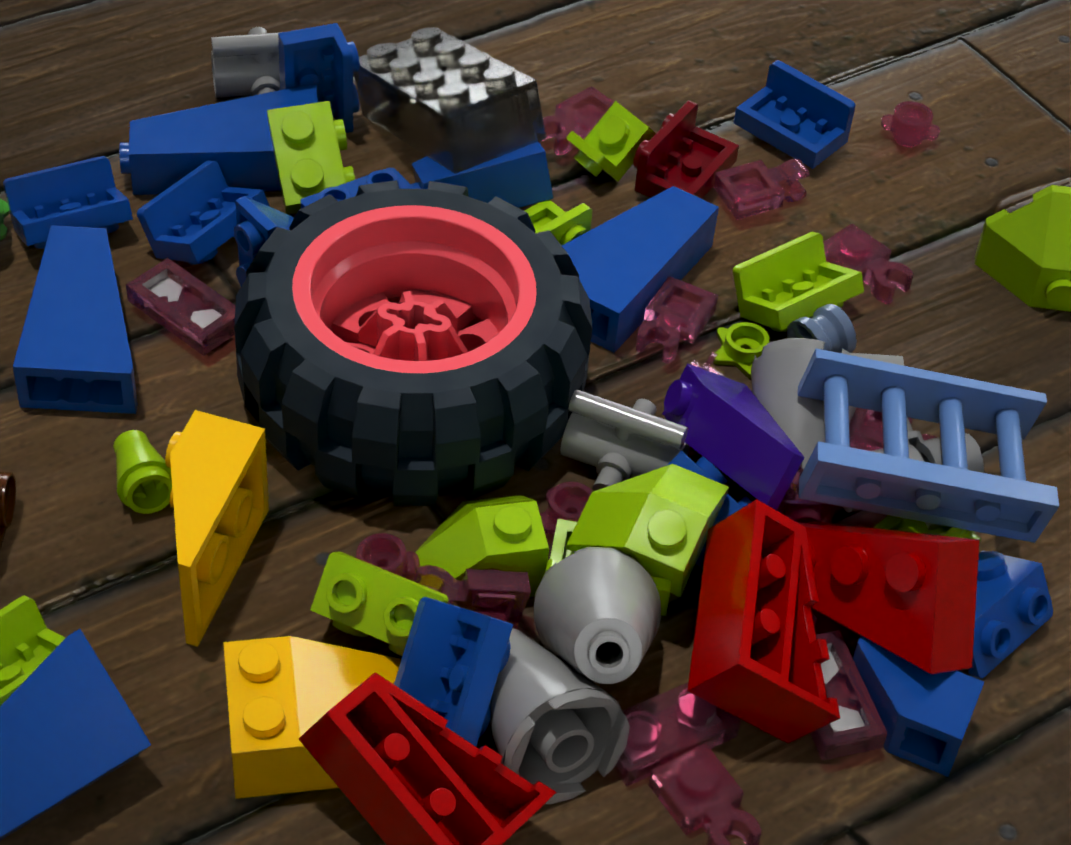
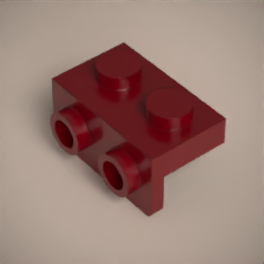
M688 100L675 114L670 113L665 118L660 130L650 140L645 139L639 145L633 159V167L637 169L634 191L651 198L675 186L702 199L737 161L739 145L696 127L698 104Z

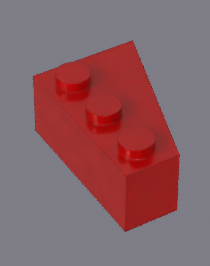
M758 499L708 529L687 691L786 743H790L840 719L837 698H827L821 663L830 658L826 640L816 639L811 606L819 602L806 527Z
M824 522L799 523L806 527L819 602L811 606L813 609L930 674L972 668L980 540Z
M376 672L326 712L299 738V741L386 845H502L557 793L540 781H537L535 784L530 783L501 764L500 761L503 756L488 746L484 745L479 749L447 728V719Z

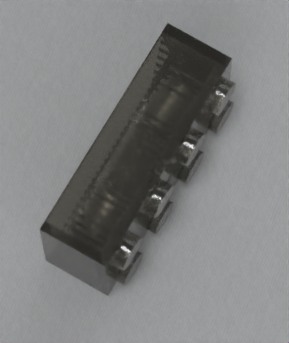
M427 27L419 29L411 34V39L397 44L381 43L374 45L367 50L366 55L359 57L360 68L358 72L354 73L362 115L455 174L546 139L537 80L468 45L464 41L445 33L439 28Z

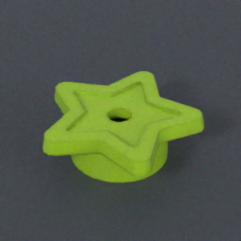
M750 322L736 323L728 329L724 327L718 328L717 337L722 346L713 354V363L716 365L736 366L746 377L751 379L752 362L755 355L757 358L762 355L763 347L770 342L769 334L762 326Z

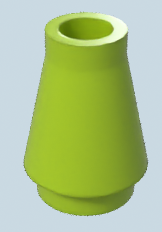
M139 430L123 432L116 438L113 445L116 454L118 497L123 504L135 512L142 514L158 512L170 503L172 489L171 468L166 466L164 458L150 444L145 433Z

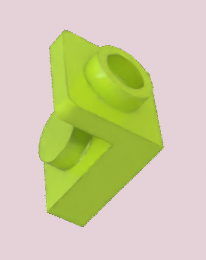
M615 101L585 139H582L574 131H571L566 139L579 149L573 158L596 177L604 170L619 182L633 165L635 153L642 141L645 139L650 140L656 133Z

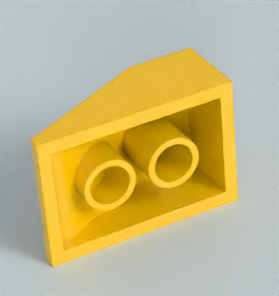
M195 410L182 432L176 431L172 435L166 450L165 463L167 467L171 468L172 489L170 493V506L174 508L177 561L186 644L198 647L269 511L265 428Z
M293 636L223 642L235 799L339 788L299 741V738L326 712L375 672L394 684L401 659Z

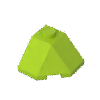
M1050 185L1033 194V202L1011 213L1003 209L985 220L975 254V265L1030 307L1071 312V187Z
M670 464L593 491L566 544V548L573 552L586 547L614 548L634 557L650 576L669 579L672 582L670 593L681 597L707 540L708 529L713 527L728 494L729 487L675 464Z
M523 495L462 501L413 554V566L417 583L447 595L448 604L455 606L535 596L545 574L549 555V546L537 501Z

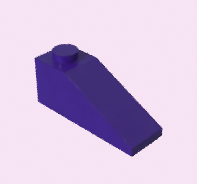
M687 363L680 379L675 380L666 393L662 414L666 420L688 427L685 443L756 499L777 510L805 457L746 384Z

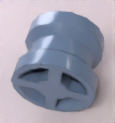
M826 304L818 308L813 313L812 318L800 317L792 321L787 328V338L820 340L825 342L824 350L842 353V349L852 353L856 348L857 339L853 324L847 314L834 304Z

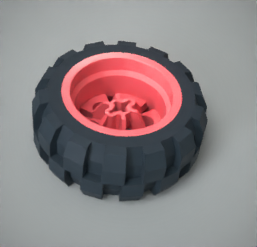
M397 180L359 185L356 196L341 201L336 200L329 194L299 209L289 230L277 227L259 249L246 271V280L236 295L234 321L237 377L244 405L259 423V427L265 428V438L298 471L310 464L315 466V475L324 487L359 500L362 499L367 490L392 494L394 506H435L438 494L461 490L466 499L470 500L504 487L514 475L515 464L529 471L563 436L567 422L572 414L568 408L574 391L576 389L584 391L593 330L590 299L579 280V274L569 254L550 230L535 233V228L527 212L497 196L489 203L471 198L465 186L429 181L428 189H399Z

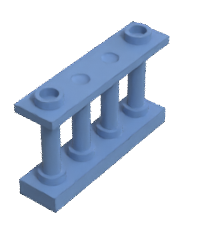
M815 349L798 385V396L824 401L825 442H817L799 478L800 499L1033 543L1037 541L1059 508L1058 491L1055 486L1026 481L1022 439H1025L1047 404L1045 393ZM849 406L882 412L884 454L850 447ZM907 417L940 424L942 465L909 458ZM965 428L997 434L1001 476L968 470Z

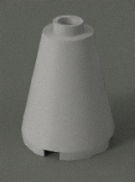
M787 338L770 342L763 347L760 357L757 358L755 355L751 367L753 394L805 457L779 505L783 507H797L804 502L810 501L799 498V478L817 442H825L824 401L798 396V385L815 349L824 350L825 342L816 339ZM842 349V353H843V354H847V355H852V356H854L853 354L849 353L848 351ZM849 406V424L857 407Z
M586 547L574 551L575 554L564 558L557 564L555 563L545 572L535 593V627L545 648L578 673L597 683L614 684L627 679L636 671L653 642L661 619V600L652 577L634 557L614 548Z
M512 628L509 638L511 645L509 659L504 669L498 674L490 700L491 717L489 728L497 753L503 756L500 762L530 783L535 784L537 781H540L557 793L545 804H554L573 799L586 791L581 782L597 770L604 778L615 767L627 745L630 728L627 717L622 712L618 701L612 695L578 673L527 635Z

